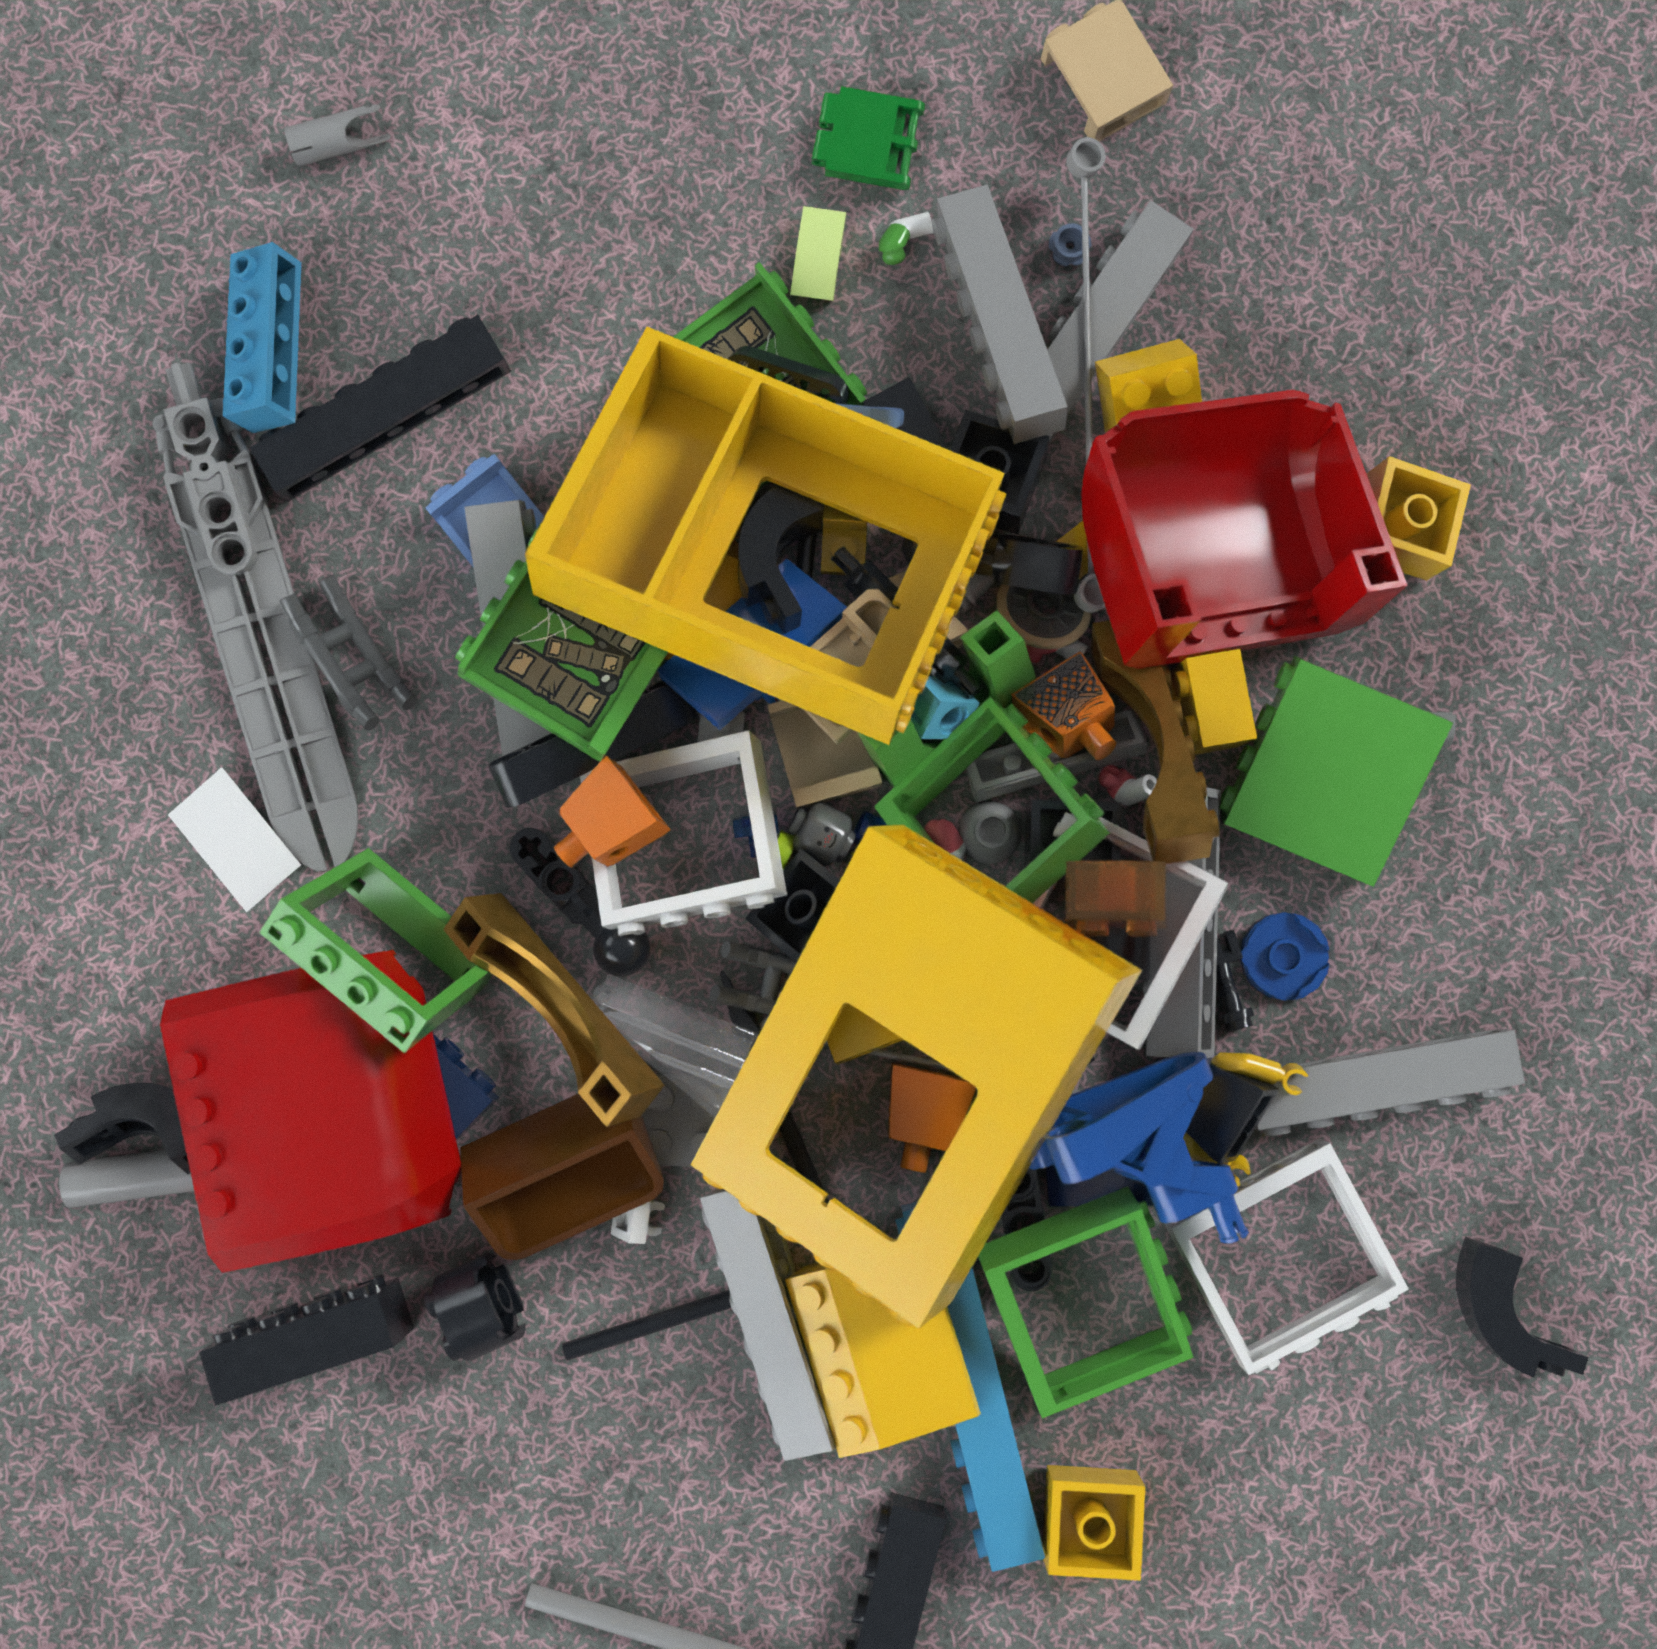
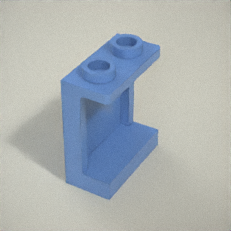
M495 454L489 458L481 457L471 463L465 471L466 476L453 486L452 484H447L438 489L430 499L432 502L425 508L472 567L473 561L464 507L521 500L525 501L526 509H533L536 528L544 519L543 514Z

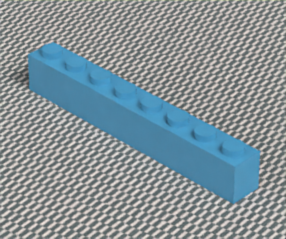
M918 1201L901 1205L903 1217L895 1219L899 1235ZM971 1268L953 1301L947 1307L981 1414L976 1418L955 1424L958 1439L950 1440L956 1467L966 1466L970 1483L961 1485L967 1511L968 1513L977 1511L981 1528L972 1530L979 1558L988 1556L991 1570L995 1572L1045 1559L973 1268Z

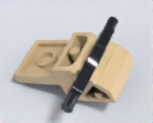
M843 546L834 553L835 556H832L831 560L849 577L846 582V588L857 599L842 611V619L810 647L856 667H861L868 657L890 606L898 610L900 608L892 605V602L906 571L888 579L871 561L860 564ZM953 616L948 635L939 655L936 654L930 674L944 684L952 681L968 699H971L979 693L983 685L964 668L968 659L959 650L963 645L960 637L969 630ZM804 710L837 745L854 731Z

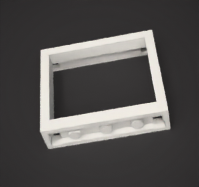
M747 730L617 761L638 787L741 763L760 877L622 908L616 864L607 867L592 858L601 925L610 930L618 929L619 936L628 934L640 935L645 933V926L659 923L664 928L682 926L688 923L687 917L704 914V918L723 917L731 914L730 908L747 904L749 909L764 908V904L774 903L773 898L787 895L761 741L753 733ZM592 771L580 776L581 783Z
M1066 812L1061 822H1058L1053 836L1056 838L1061 836L1077 821L1075 816ZM1102 817L1099 818L1110 832L1104 838L1105 840L1153 864L1146 840ZM1187 861L1159 865L1157 867L1194 885L1202 891L1128 1028L1113 1020L1107 1031L1110 1035L1138 1050L1142 1047L1228 888L1227 882ZM1056 883L1033 904L1043 909Z
M1322 1139L1315 1140L1241 1180L1238 1191L1234 1194L1239 1211L1241 1212L1321 1169L1378 1276L1260 1340L1246 1346L1190 1241L1191 1238L1215 1226L1209 1208L1181 1221L1164 1223L1236 1360L1248 1375L1254 1372L1257 1374L1266 1368L1272 1371L1280 1364V1358L1293 1351L1303 1353L1311 1350L1320 1343L1319 1337L1332 1330L1341 1332L1352 1328L1359 1322L1360 1315L1373 1308L1378 1311L1391 1307L1389 1302L1398 1298L1399 1294L1409 1290L1331 1143Z

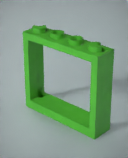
M990 696L874 807L887 825L903 824L934 843L915 816L1006 731L1077 819L1072 826L1005 886L1033 904L1110 832L1099 820L1104 815L1102 809L1086 793L1080 797L1073 788L1078 783L1073 774L1062 763L1058 762L1054 765L1048 758L1053 752L1049 745L1036 732L1029 735L1023 728L1028 722L1025 716L1013 704L1005 708Z
M369 848L281 898L259 932L403 1053L407 1052L481 992L493 976L487 970L470 962L443 930L452 916ZM357 878H361L366 884L363 885ZM346 890L455 980V982L422 1006L310 912ZM396 1028V1029L399 1030L403 1035H404L405 1033H407L408 1031L410 1032V1034L407 1036V1038H404L403 1036H401V1035H400L397 1031H395L394 1029Z
M1129 1187L985 1243L978 1255L1041 1418L1194 1358L1187 1340V1336L1192 1335V1327L1185 1312H1178L1175 1305L1176 1302L1182 1300L1172 1275L1165 1276L1162 1266L1169 1264L1167 1255L1159 1238L1152 1239L1149 1228L1156 1226L1155 1221L1149 1212L1146 1201L1137 1202ZM1127 1224L1163 1327L1044 1374L1005 1272Z

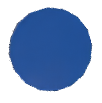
M1286 912L1266 915L1250 927L1242 940L1241 953L1243 959L1240 960L1242 971L1251 986L1266 997L1284 1001L1304 998L1318 989L1328 974L1329 946L1326 937L1318 925L1302 915Z

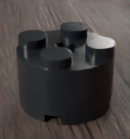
M486 1253L437 1275L433 1281L432 1290L424 1295L427 1311L431 1317L438 1319L444 1334L443 1346L445 1352L453 1361L460 1358L472 1361L521 1339L525 1334L526 1323L518 1326L517 1314L524 1311L520 1295L505 1265L502 1264L495 1267L491 1262L496 1257L492 1253Z

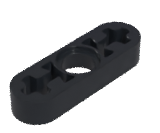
M751 346L737 348L728 358V360L738 364L744 361L748 363L747 368L760 373L768 368L769 372L764 375L776 379L777 373H787L795 380L796 388L803 391L807 388V391L823 399H825L824 394L820 392L823 388L830 391L829 397L833 399V403L846 404L849 399V390L845 381L833 373Z

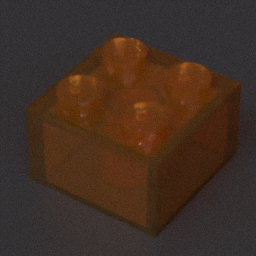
M1066 861V921L1072 928H1077V932L1085 936H1109V928H1126L1128 936L1156 937L1157 929H1167L1166 862Z

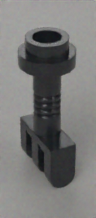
M1234 930L1223 933L1224 941L1228 948L1222 951L1217 937L1216 981L1226 1014L1218 1016L1220 1025H1225L1227 1033L1253 1026L1251 1017L1254 1016L1252 1007L1243 1009L1239 994L1236 991L1237 988L1234 987L1235 983L1229 963L1243 959Z

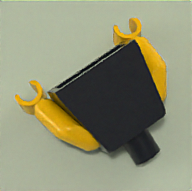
M1220 1052L1214 1057L1207 1058L1213 1073V1079L1202 1088L1203 1096L1183 1139L1190 1158L1195 1161L1227 1164L1231 1167V1170L1241 1169L1250 1175L1249 1162L1244 1156L1240 1155V1152L1280 1090L1272 1084H1276L1278 1081L1286 1092L1291 1095H1299L1302 1093V1090L1295 1085L1287 1084L1289 1076L1295 1073L1308 1077V1074L1302 1066L1296 1063H1289L1281 1068L1280 1063L1251 1053ZM1233 1174L1237 1186L1239 1187L1240 1179L1235 1174Z

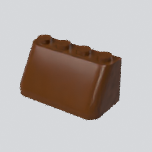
M579 1093L460 1147L463 1207L494 1251L500 1257L508 1260L524 1259L650 1202L661 1193L664 1186L661 1167L642 1115L641 1117L606 1127Z

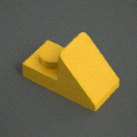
M825 504L823 511L821 574L846 575L831 558L835 556L834 553L839 548L845 546L860 564L865 563L867 522Z

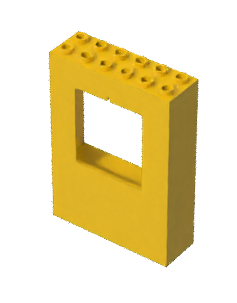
M646 326L525 553L532 592L536 597L890 745L895 731L904 734L909 724L919 693L922 694L936 654L939 655L943 647L952 618L957 615L964 599L965 589L970 577L973 578L983 555L982 551L986 541L990 540L1000 516L999 512L1007 493L999 491L1005 473ZM763 481H770L917 543L918 547L892 602V605L900 608L898 610L890 606L863 666L856 667L704 602V598Z
M905 825L870 826L864 834L698 1149L691 1166L703 1174L702 1177L708 1184L718 1189H724L736 1197L744 1210L753 1215L762 1216L775 1225L776 1231L783 1238L791 1242H798L814 1253L813 1257L819 1264L828 1269L837 1270L850 1279L852 1286L858 1292L868 1297H875L890 1308L891 1314L898 1321L906 1325H914L920 1329L953 1301L1045 1140L1044 1135L1051 1130L1142 970ZM846 1003L856 1007L978 1089L977 1098L896 1240L890 1238L835 1198L831 1199L828 1204L824 1201L828 1193L772 1155L769 1150L773 1138Z

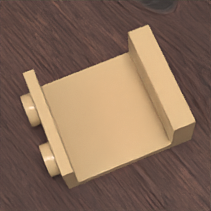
M1115 0L1108 5L1099 3L1087 11L1083 19L1071 26L1062 24L1052 30L1046 37L1041 61L1044 66L1055 61L1088 116L1084 129L1087 137L1101 141L1167 103L1173 84L1122 0Z
M783 700L767 705L797 809L799 807L804 809L816 802L822 801L825 803L882 786L878 766L874 765L857 731H853L837 745L802 708Z

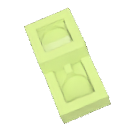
M803 206L790 295L834 301L846 212Z

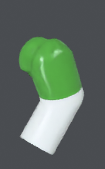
M929 212L897 219L890 223L879 240V251L883 253L882 259L884 263L895 265L903 262L906 257L903 247L909 239L933 233Z

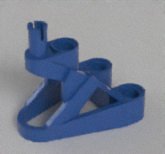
M1189 1052L1172 1056L1070 1095L1051 1130L1044 1135L1045 1140L1028 1168L1032 1170L1041 1169L1055 1164L1060 1180L1064 1184L1085 1181L1112 1168L1117 1174L1140 1181L1146 1185L1161 1223L1181 1221L1209 1208L1221 1243L1229 1244L1239 1241L1236 1233H1239L1240 1238L1243 1239L1249 1234L1234 1198V1194L1238 1191V1186L1231 1167L1222 1163L1191 1160L1183 1139L1203 1096L1202 1088L1213 1079L1212 1070L1206 1054L1203 1052Z

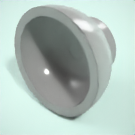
M984 801L970 807L963 815L958 829L966 846V853L972 859L985 864L999 863L1013 855L1020 844L1022 833L1019 819L1013 810L996 801Z

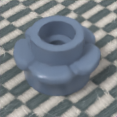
M1074 223L1066 224L1051 235L1048 246L1053 251L1052 257L1054 261L1059 265L1068 266L1073 264L1078 266L1083 263L1082 226ZM1089 236V249H1090V248H1091V238H1090V236ZM1072 243L1074 248L1067 249L1066 244Z

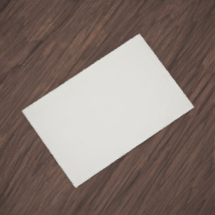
M222 767L168 814L246 912L301 866Z

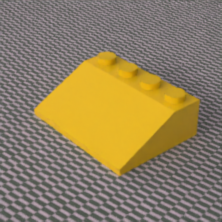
M818 1262L804 1266L785 1279L839 1458L880 1450L976 1418L981 1414L948 1307L918 1329L914 1325H906L898 1321L891 1314L890 1308L875 1297L861 1294L852 1286L851 1280L837 1270L828 1269Z

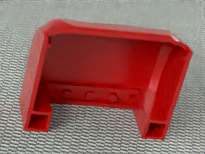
M1286 390L1129 412L1121 418L1114 427L1103 435H1098L1092 443L1084 470L1081 492L1083 525L1098 585L1124 666L1142 669L1182 662L1186 658L1236 649L1245 651L1336 635L1366 623L1408 586L1340 403L1335 402L1330 407L1309 400V394L1297 390Z
M394 950L362 955L422 1006L426 1004L422 986L414 976H409L394 957L397 955ZM302 968L165 1000L160 1028L206 1250L209 1257L222 1273L372 1241L451 1215L452 1209L449 1206L454 1184L459 1180L461 1160L433 1031L407 1052L403 1053ZM396 1028L394 1029L404 1038H407V1036L410 1034V1032L408 1031L403 1035L399 1030H397Z

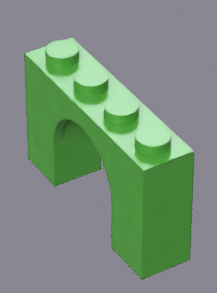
M997 610L960 637L969 659L968 672L983 685L979 693L974 696L979 701L978 707L991 696L1007 708L1012 704L1011 694L1036 679L1024 639ZM911 720L904 734L895 731L890 745L857 732L874 765L878 766L880 773L893 788L944 740L921 739Z

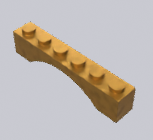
M1110 620L1095 622L1092 625L1091 653L1099 680L1105 688L1118 695L1138 714L1148 728L1157 748L1161 770L1157 783L1146 800L1143 830L1154 866L1208 858L1210 857L1213 838L1219 837L1218 818L1214 809H1207L1204 800L1207 797L1206 781L1203 773L1195 772L1193 766L1195 760L1194 744L1191 736H1184L1181 728L1183 725V712L1180 701L1178 699L1172 700L1170 694L1172 679L1168 665H1159L1136 669L1124 666Z
M502 893L465 897L443 930L470 962L487 970L512 987L548 1022L561 1040L571 1059L577 1079L578 1093L606 1127L641 1117L665 1086Z

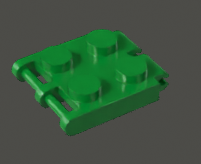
M841 86L839 94L824 93L819 127L826 130H817L811 159L812 164L825 167V176L898 190L910 189L911 178L908 176L912 153L917 152L918 141L915 139L919 116L924 115L925 103L920 100ZM906 115H910L907 136H903ZM899 152H903L900 173L897 174L896 168Z

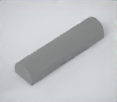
M1133 709L1115 714L1114 727L1108 733L1117 744L1113 752L1106 758L1095 760L1085 747L1068 758H1061L1054 752L1048 758L1054 765L1060 762L1072 774H1077L1146 754L1147 742ZM1015 743L983 752L965 769L976 802L1046 783L1045 779Z
M166 1149L90 1159L82 1164H78L76 1161L64 1164L59 1177L60 1195L63 1203L68 1208L194 1191L191 1173L186 1174L170 1160Z

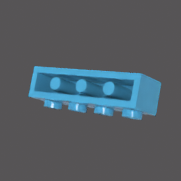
M273 242L230 254L223 417L252 433L293 424L296 417L302 262Z

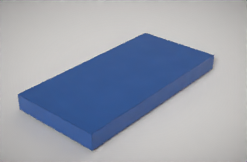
M785 559L778 565V568L802 609L800 627L784 634L777 623L769 624L763 614L760 602L747 608L742 597L725 611L810 647L842 619V611L847 606L791 561ZM676 655L657 670L660 678L719 730L763 693Z

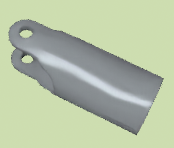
M370 104L285 127L286 140L296 165L300 167L381 144L390 139V134L365 140L357 139L350 134L346 127L354 118L379 110L381 108L380 105Z

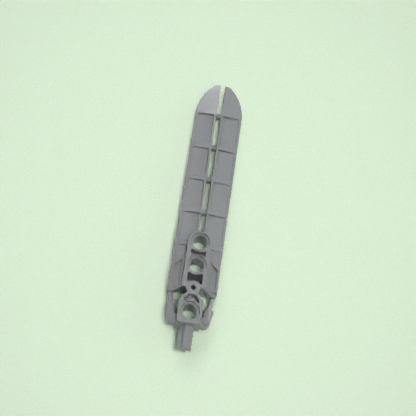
M174 363L171 365V368L165 369L176 406L163 409L164 414L156 416L152 422L156 432L158 453L163 454L166 472L163 476L176 522L180 525L273 830L294 857L302 864L315 871H328L311 812L317 811L334 866L336 867L345 862L352 851L359 823L358 805L315 661L304 644H301L288 622L289 619L279 602L280 599L293 594L294 591L269 513L268 500L254 456L249 452L240 433L243 431V428L223 417V398L209 400L207 397L202 398L192 364L185 363L181 365L180 363ZM199 421H205L206 428L204 433L197 438L191 439V427ZM227 436L233 437L240 451L230 463L225 461L231 451ZM177 452L191 462V471L182 473L183 475L175 474L172 453ZM223 504H230V517L222 523H216V510ZM242 545L244 548L243 559L235 565H229L227 558L229 551L235 546ZM241 579H246L256 611L254 613L250 612ZM259 622L274 670L275 675L273 676L269 675L254 623ZM275 685H278L294 736L292 739H289L273 688ZM293 748L298 749L313 798L311 802L307 801L293 754Z

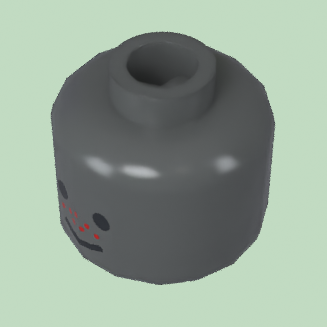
M822 801L810 804L806 810L799 807L787 827V831L794 835L793 851L798 853L800 849L804 850L822 866H828L834 861L840 863L850 850L856 836V832L851 830V818Z

